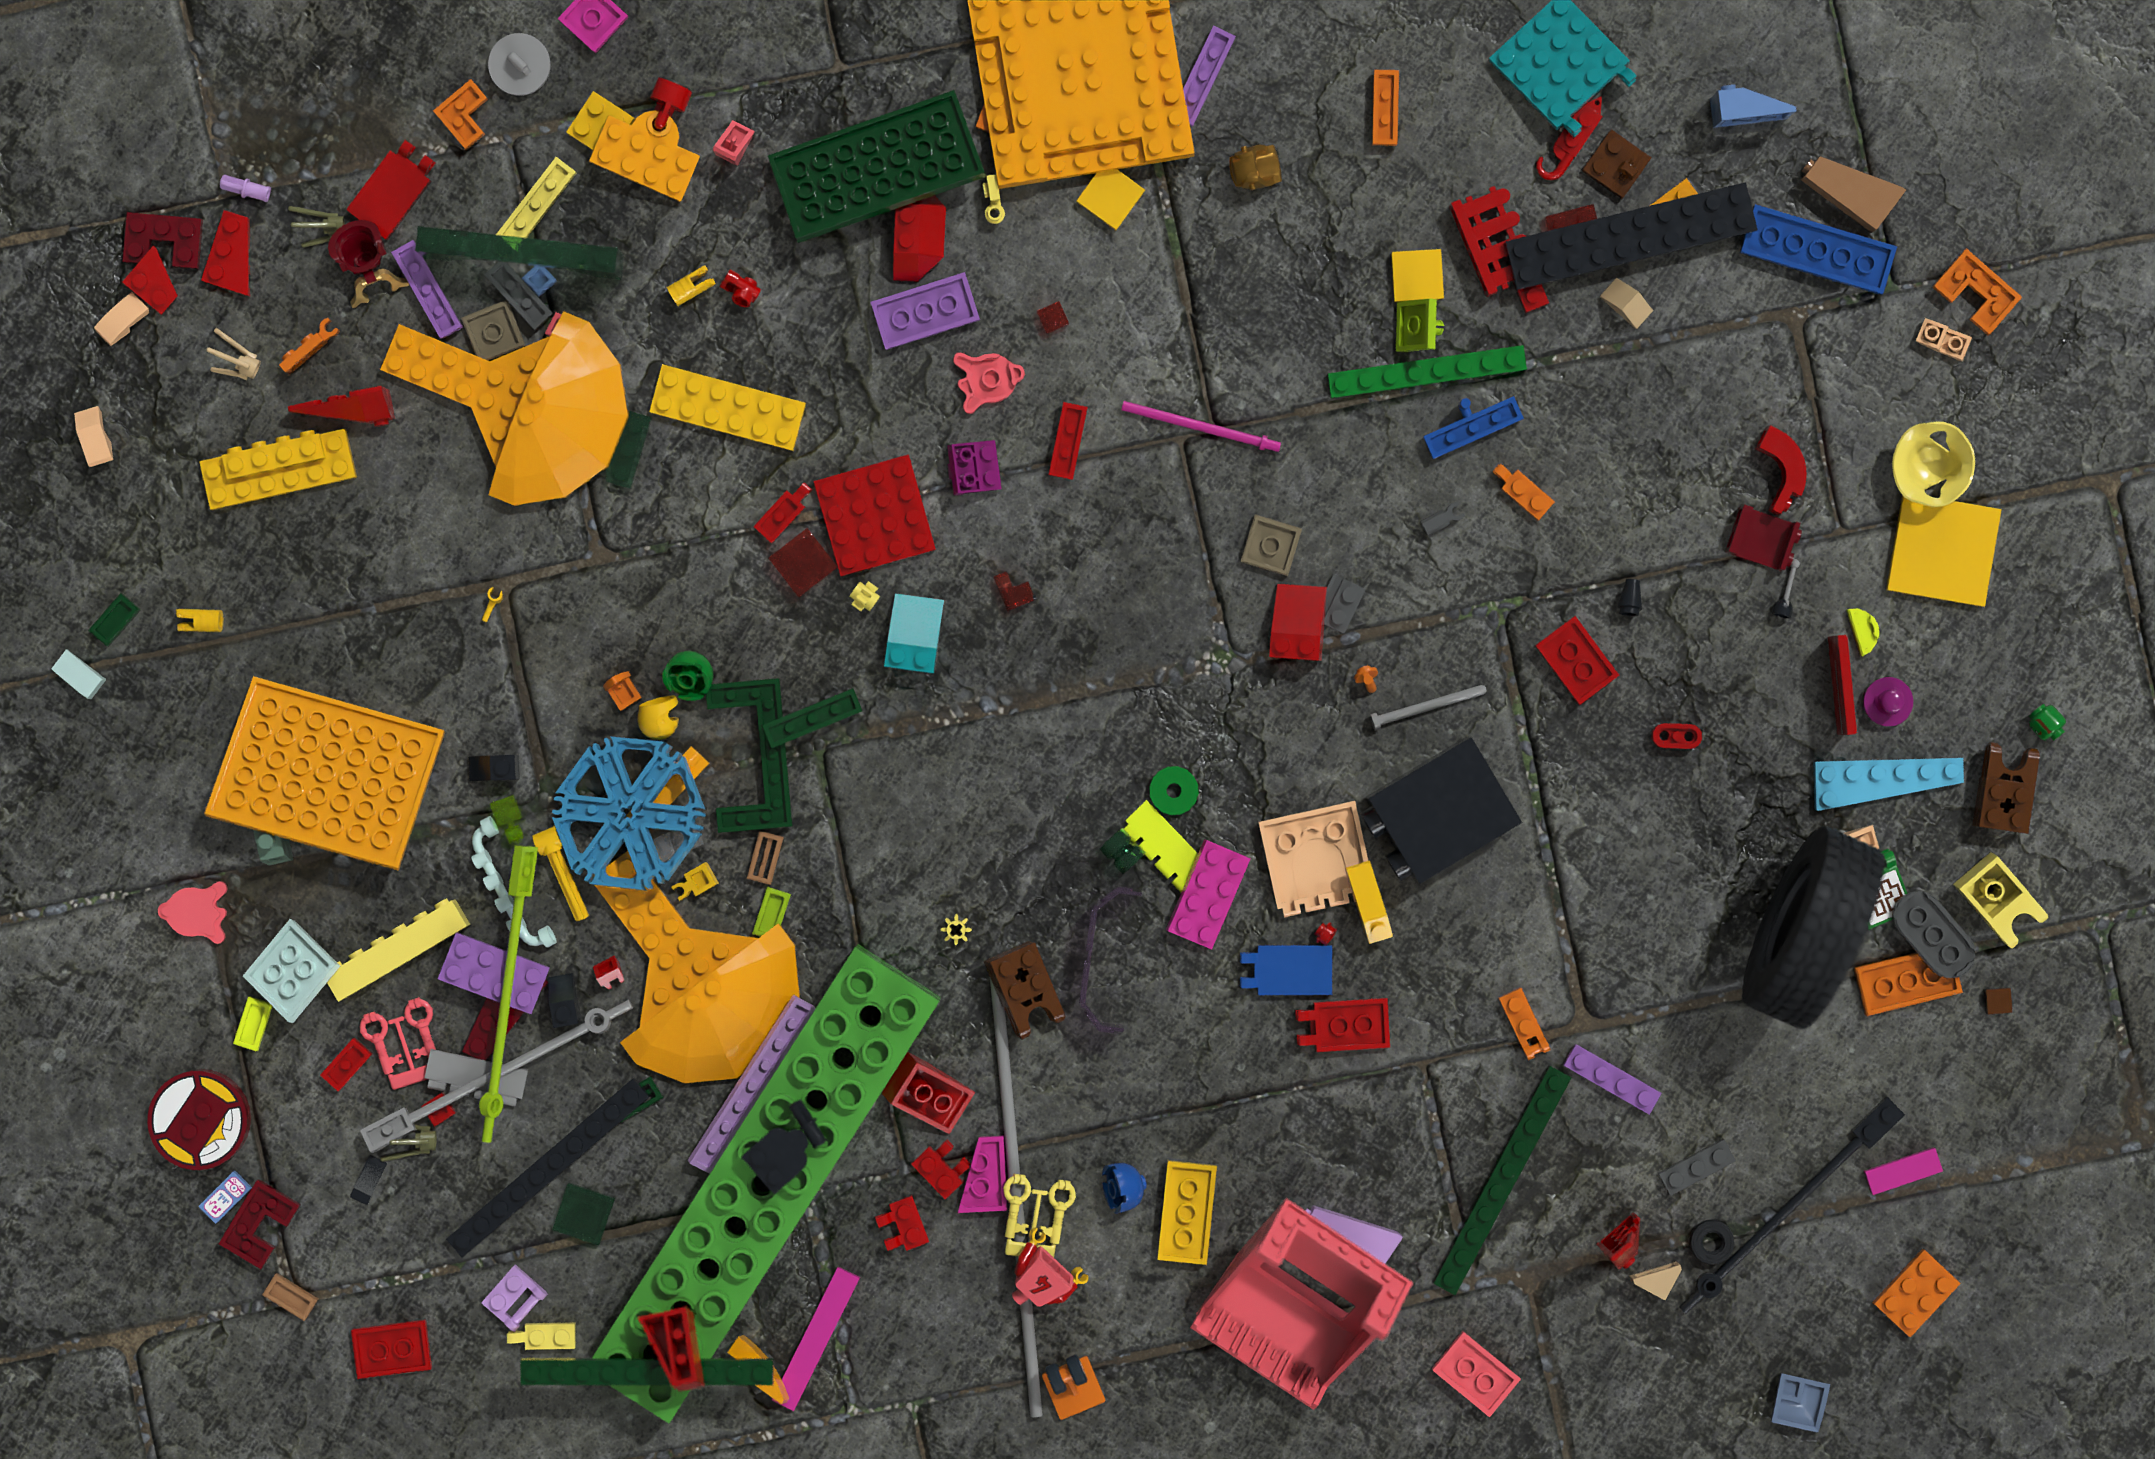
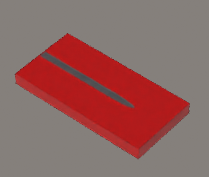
M1828 636L1837 735L1856 734L1857 727L1848 636Z

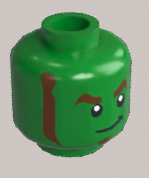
M2042 704L2029 715L2031 719L2029 727L2043 741L2049 738L2055 741L2065 732L2063 727L2066 724V719L2053 705L2045 706V704Z

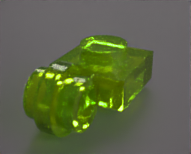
M511 795L490 803L498 827L508 824L505 834L509 843H520V840L524 838V834L520 825L515 826L514 821L523 817L515 796Z

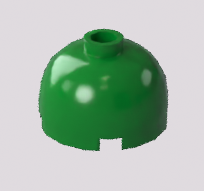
M689 650L674 655L668 661L662 673L663 683L667 690L670 692L673 690L679 694L678 698L688 701L703 698L709 691L714 678L713 668L709 660L704 655Z

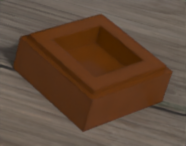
M2011 988L1984 989L1986 1014L2013 1013Z

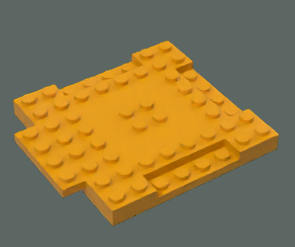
M967 0L999 189L1194 157L1195 152L1187 105L1185 103L1169 0Z

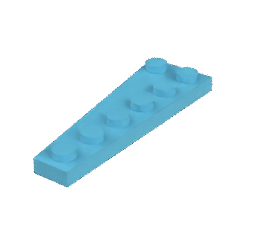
M1963 758L1813 762L1814 805L1816 811L1964 783Z

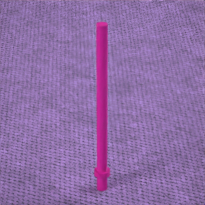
M1123 401L1122 411L1258 446L1263 451L1264 449L1277 452L1280 450L1281 442L1267 439L1268 436L1265 435L1259 437Z

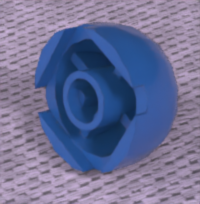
M1114 1163L1104 1166L1102 1176L1107 1175V1183L1104 1182L1102 1184L1110 1209L1116 1208L1114 1213L1118 1214L1139 1205L1146 1189L1145 1177L1140 1175L1136 1168L1127 1163Z

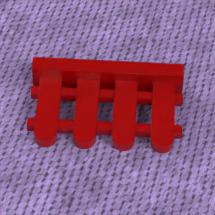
M1495 186L1489 188L1490 193L1474 200L1472 196L1465 198L1467 202L1465 204H1462L1459 199L1449 205L1486 298L1498 292L1497 287L1499 286L1503 290L1509 288L1508 282L1513 281L1510 265L1501 268L1498 261L1507 257L1505 241L1526 236L1524 234L1515 236L1512 227L1519 223L1520 216L1515 211L1506 213L1503 204L1507 203L1510 199V192L1505 188L1496 190ZM1496 208L1499 216L1482 223L1479 214ZM1473 217L1476 226H1471L1469 218ZM1506 230L1509 239L1492 246L1489 237ZM1478 241H1483L1485 249L1481 250ZM1492 263L1495 272L1491 273L1487 264Z

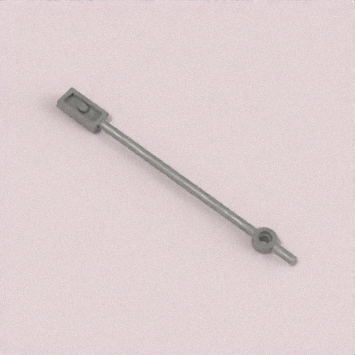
M627 1000L607 1011L600 1008L590 1010L586 1014L583 1024L502 1065L500 1077L589 1031L595 1034L606 1032L610 1028L612 1019L633 1009L630 1000ZM601 1017L603 1023L600 1026H596V1019ZM491 1071L410 1114L407 1108L404 1107L361 1129L360 1132L369 1151L374 1153L390 1145V1140H399L415 1132L417 1129L414 1122L489 1084Z

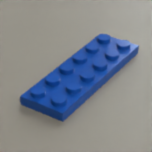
M1753 205L1752 209L1758 230L1744 235L1739 253L1879 295L1884 293L1897 246L1760 205Z

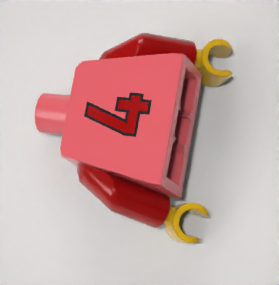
M1032 1228L1029 1232L1031 1241L1025 1244L1015 1267V1285L1018 1289L1012 1293L1013 1299L1019 1305L1030 1299L1038 1307L1045 1304L1063 1303L1078 1288V1283H1087L1088 1275L1083 1274L1078 1279V1275L1083 1271L1081 1267H1075L1070 1273L1042 1246L1037 1248L1036 1245L1045 1241L1046 1234L1043 1232L1040 1238L1036 1240L1034 1235L1038 1228Z

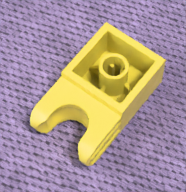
M1992 852L1953 884L1997 936L2012 949L2019 941L2012 930V922L2016 916L2026 913L2039 923H2043L2048 919L2047 913L2029 894L2027 889L2001 859ZM1992 884L1994 885L1992 886L1994 888V891L1990 893L1987 890L1988 887Z

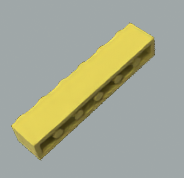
M447 898L434 905L435 911L429 914L426 911L413 917L414 923L407 927L403 923L391 930L393 935L389 938L384 939L381 936L370 943L372 948L363 952L362 948L349 955L350 961L343 965L340 961L337 962L340 967L327 982L337 1001L344 1000L451 937L456 932L468 927L470 923L456 899L450 902Z

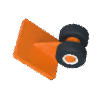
M1077 1355L1066 1358L1067 1364L1060 1367L1056 1363L1051 1364L1045 1368L1046 1372L1042 1374L1061 1420L1105 1402L1104 1394L1087 1356L1081 1358Z

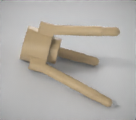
M214 329L217 335L244 354L245 357L241 355L239 359H236L220 351L207 348V352L236 364L235 369L239 370L233 371L212 367L210 369L211 372L240 377L244 380H247L248 377L254 379L261 364V361L256 359L257 355L246 350L219 329Z

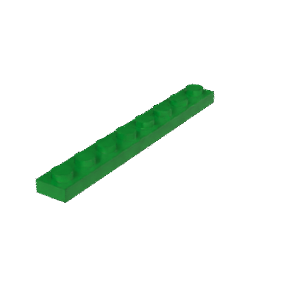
M1524 345L1334 372L1328 373L1327 377L1330 397L1332 399L1526 371L1527 366Z

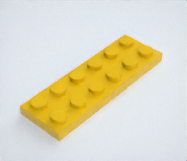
M662 364L649 412L794 451L806 403Z

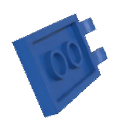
M1257 945V952H1240V963H1254V977H1240L1241 988H1257V995H1332V945Z

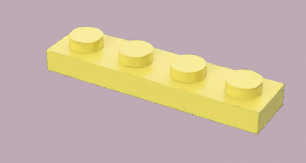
M555 157L496 236L517 251L577 172Z

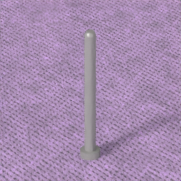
M1479 685L1379 716L1377 713L1370 714L1371 723L1376 731L1381 729L1383 724L1485 694L1487 690L1485 685Z

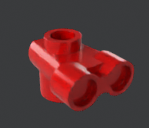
M730 269L719 287L727 292L734 293L732 301L741 307L747 308L751 302L754 303L761 289L757 287V282L752 278H742L739 276L740 274Z

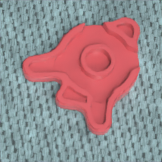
M956 353L953 358L954 364L967 374L965 378L958 381V387L966 395L963 410L967 414H973L983 404L997 403L1005 400L1013 392L1017 383L1023 380L1025 376L1022 366L1013 364L999 354L992 353L979 357H970L964 353Z
M219 881L206 889L197 887L181 889L174 893L167 902L162 903L158 907V915L166 920L173 930L183 936H204L216 944L222 943L226 937L221 928V923L227 915V910L218 907L217 901L227 892L228 887L225 882Z

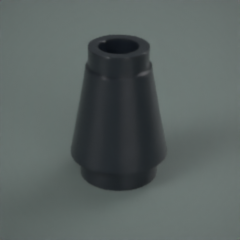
M1625 580L1617 606L1620 609L1619 614L1631 617L1639 616V611L1642 610L1639 580Z

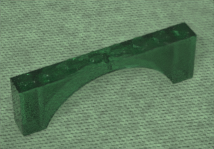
M422 226L417 228L415 251L427 259L508 262L622 280L624 254L618 248Z

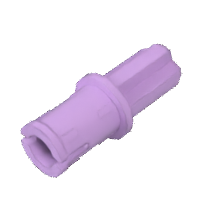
M223 175L220 180L221 189L241 194L242 198L248 196L263 200L264 202L269 200L271 187L250 182L248 178L242 180L228 175Z

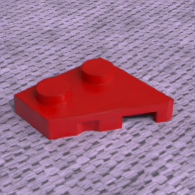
M154 245L122 281V283L161 315L178 296Z

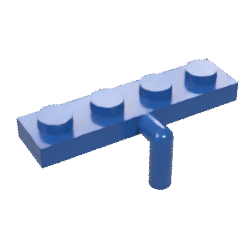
M1515 397L1508 398L1475 414H1472L1470 410V400L1467 398L1462 399L1458 407L1463 419L1423 436L1432 460L1523 420V415Z

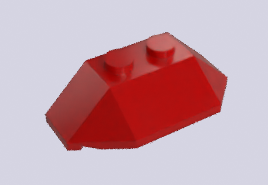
M935 195L896 209L893 281L919 282L923 276L944 258L946 207Z

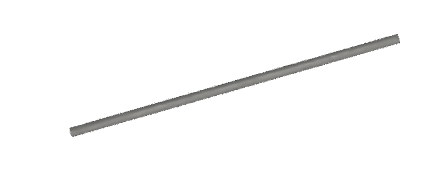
M990 978L1009 1179L1013 1174L1020 1175L1008 1035L1005 1009L1002 1007ZM1012 1183L1009 1190L1010 1194L1021 1197V1184ZM1023 1203L1019 1206L1017 1223L1020 1225L1022 1223L1025 1224ZM1021 1231L1015 1232L1014 1241L1027 1243L1026 1234L1021 1233ZM1028 1299L1020 1305L1029 1408L1030 1417H1041L1043 1414L1032 1301Z

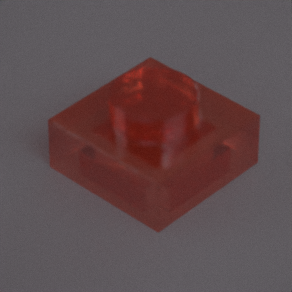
M1060 301L1037 311L1046 334L1069 325Z

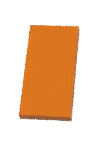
M1916 952L1854 968L1865 1016L1963 993L1959 977L1944 978L1938 976Z

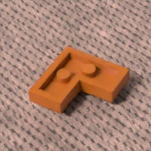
M470 79L433 111L466 150L485 135L470 117V114L485 103L488 98Z

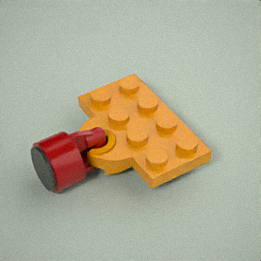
M664 76L658 78L650 96L652 100L657 102L654 111L644 112L635 118L631 125L608 115L588 162L681 202L700 156L677 146L679 140L678 127L671 117L674 110L685 112L692 95L691 89L673 79Z

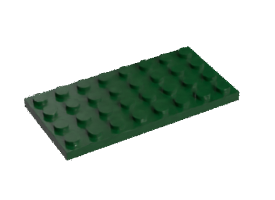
M955 90L768 155L798 243L986 177Z

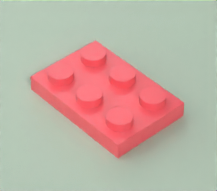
M1464 1331L1460 1333L1432 1367V1370L1489 1417L1521 1380L1518 1375Z

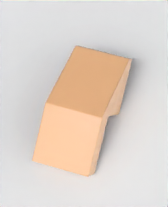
M96 406L74 413L76 431L88 466L92 467L112 461V445L104 431L100 408Z

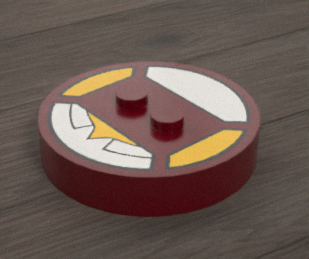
M196 1069L174 1076L158 1089L150 1103L147 1124L152 1143L166 1160L184 1169L205 1170L226 1162L241 1149L249 1134L251 1113L245 1094L232 1079L213 1070Z

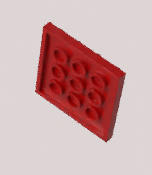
M909 454L814 481L841 577L936 550Z

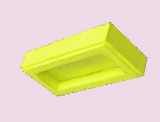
M251 996L248 997L233 1044L259 1051L273 1007L269 1002Z

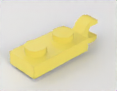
M526 1323L525 1331H508L507 1343L525 1342V1350L575 1349L576 1323Z

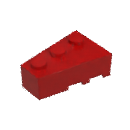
M687 1307L637 1317L672 1386L680 1392L704 1387L693 1312Z

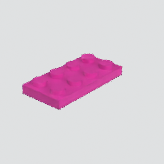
M1204 839L1166 930L1212 949L1250 862V858Z

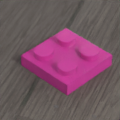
M574 0L560 15L558 20L596 54L628 19V15L611 0Z

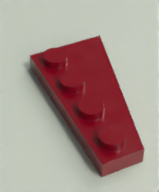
M547 980L544 981L541 991L548 984ZM486 998L464 1046L463 1053L487 1061L494 1052L500 1002ZM510 1007L506 1035L518 1022L524 1011Z

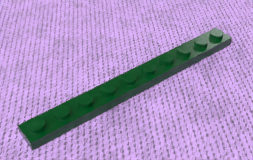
M1550 1065L1548 1066L1438 1271L1433 1284L1456 1295L1572 1077Z
M522 1358L520 1360V1385H672L659 1358ZM700 1358L704 1385H773L774 1359Z

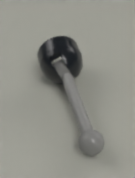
M1793 559L1784 598L1778 600L1773 606L1772 614L1781 618L1791 619L1793 606L1788 598L1796 568L1800 565L1797 559Z

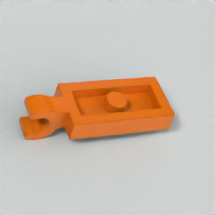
M329 318L321 321L319 333L314 335L310 333L300 342L302 345L294 351L292 349L282 357L283 362L279 366L284 372L288 374L293 373L327 344L330 338L339 334L340 330L338 328L327 332L326 326L331 322Z
M1498 464L1492 471L1505 482L1500 489L1537 521L1554 504V500L1519 470L1511 474L1506 467Z

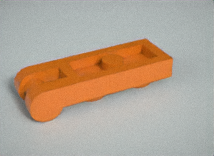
M1517 988L1498 997L1527 1060L1535 1058L1534 1055L1542 1051L1543 1053L1550 1051L1549 1044L1542 1033L1522 988ZM1535 1036L1538 1043L1530 1046L1527 1040Z

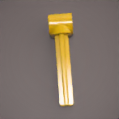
M553 826L532 835L535 847H538V853L541 856L547 855L575 920L581 921L589 916L588 911L560 850L563 846L556 827Z

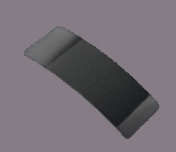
M370 1155L350 1197L368 1205L387 1163Z

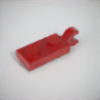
M803 483L793 495L786 490L753 527L773 544L806 508L801 501L812 489L806 483Z

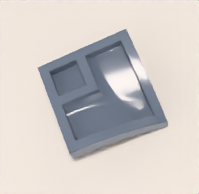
M1780 1373L1770 1422L1819 1432L1830 1384Z

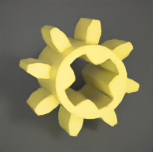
M869 581L866 585L859 582L849 596L854 600L851 605L861 612L864 608L870 611L880 598L876 594L878 588Z
M955 914V920L953 921L945 918L948 926L941 928V931H947L948 935L945 941L952 938L954 939V944L957 945L960 938L964 941L968 940L964 934L965 932L972 931V928H966L967 918L961 921L958 920V914ZM954 924L957 926L961 924L962 928L960 931L962 934L956 933L952 935L950 933L952 930L950 925Z

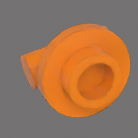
M1370 666L1361 667L1357 670L1354 680L1356 683H1365L1367 691L1374 693L1377 687L1373 678L1378 675V670Z

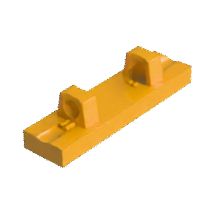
M692 746L682 755L686 757L694 780L710 764ZM679 774L673 775L653 803L671 805L686 789L682 777ZM631 811L625 816V818H632L633 814L631 813Z

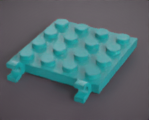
M1551 0L1489 57V62L1556 130L1563 126L1574 138L1582 131V126L1571 117L1616 75L1628 88L1636 82L1635 78L1637 77L1631 69L1626 67L1630 60L1571 0Z

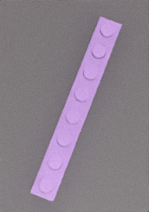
M795 995L791 997L688 1158L690 1164L709 1174L711 1173L816 1008Z

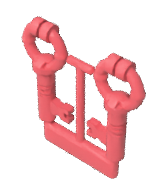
M420 997L408 1001L404 1017L401 1016L387 1022L383 1016L374 1011L370 1014H364L360 1022V1033L366 1040L374 1043L384 1075L388 1074L393 1090L428 1080L425 1078L427 1065L414 1068L399 1023L406 1019L411 1026L419 1029L424 1046L421 1049L416 1048L412 1050L413 1053H417L414 1057L417 1059L421 1055H427L429 1058L430 1049L436 1050L428 1027L433 1017V1008ZM423 1006L427 1012L426 1018L418 1021L413 1020L410 1014L411 1010ZM371 1021H379L382 1031L370 1035L367 1033L366 1024L371 1023ZM394 1023L410 1070L396 1075L390 1073L394 1072L392 1066L395 1063H404L403 1059L400 1060L402 1054L389 1057L383 1041L388 1032V1024Z

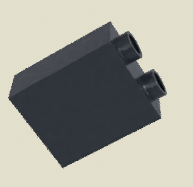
M1472 737L1461 739L1366 796L1365 799L1370 808L1360 813L1375 839L1386 833L1396 850L1385 857L1398 879L1402 881L1412 876L1418 884H1421L1523 823Z

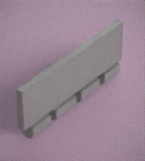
M430 1049L425 1078L429 1079L427 1088L445 1092L446 1085L449 1083L451 1084L450 1093L489 1073L492 1062ZM518 1068L500 1077L498 1094L502 1096L504 1105L515 1107L517 1098L522 1099L528 1069ZM489 1084L475 1090L474 1098L481 1099L488 1092Z

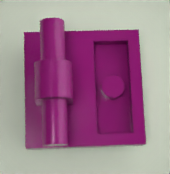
M995 440L947 445L949 464H947L949 479H952L954 496L1002 489Z

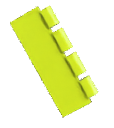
M1146 800L1125 820L1128 825L1122 832L1133 843L1140 837L1143 839L1137 848L1150 861L1158 855L1160 859L1154 865L1167 879L1176 873L1178 876L1171 883L1182 893L1198 853Z

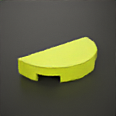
M1858 608L1846 609L1860 657L1870 653L1879 638V626L1875 618L1866 611Z

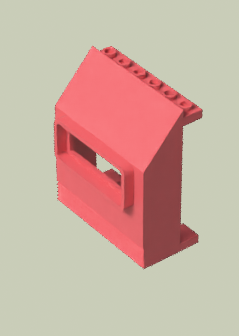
M1286 1198L1236 1254L1196 1313L1197 1316L1190 1328L1314 1410L1319 1405L1327 1387L1376 1337L1383 1340L1387 1336L1413 1282ZM1283 1258L1355 1307L1349 1313L1345 1312L1279 1268Z

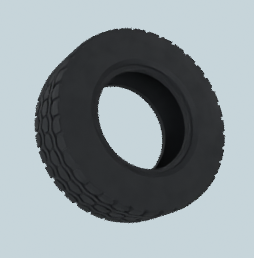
M1821 826L1810 834L1793 857L1784 876H1782L1754 939L1742 985V999L1745 1005L1799 1029H1806L1819 1019V1016L1824 1013L1826 1007L1829 1006L1840 989L1842 982H1844L1870 926L1884 877L1885 859L1882 851L1830 827Z

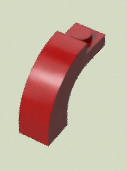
M1769 425L1765 428L1755 449L1774 459L1781 470V485L1768 510L1775 515H1779L1783 511L1787 512L1793 500L1790 498L1791 495L1796 498L1802 496L1806 484L1807 470L1803 454L1795 441L1783 431Z

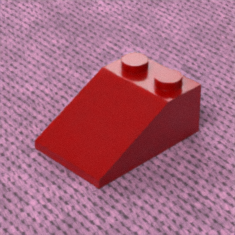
M1277 584L1269 657L1322 661L1327 587Z
M907 1052L881 1094L891 1105L950 1134L975 1092L930 1063Z

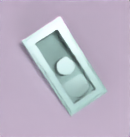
M67 649L51 668L87 699H92L106 681L104 677Z

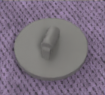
M514 33L503 37L494 45L489 55L488 69L492 80L501 90L511 95L525 96L536 92L545 84L550 74L551 61L547 49L538 39L528 34Z

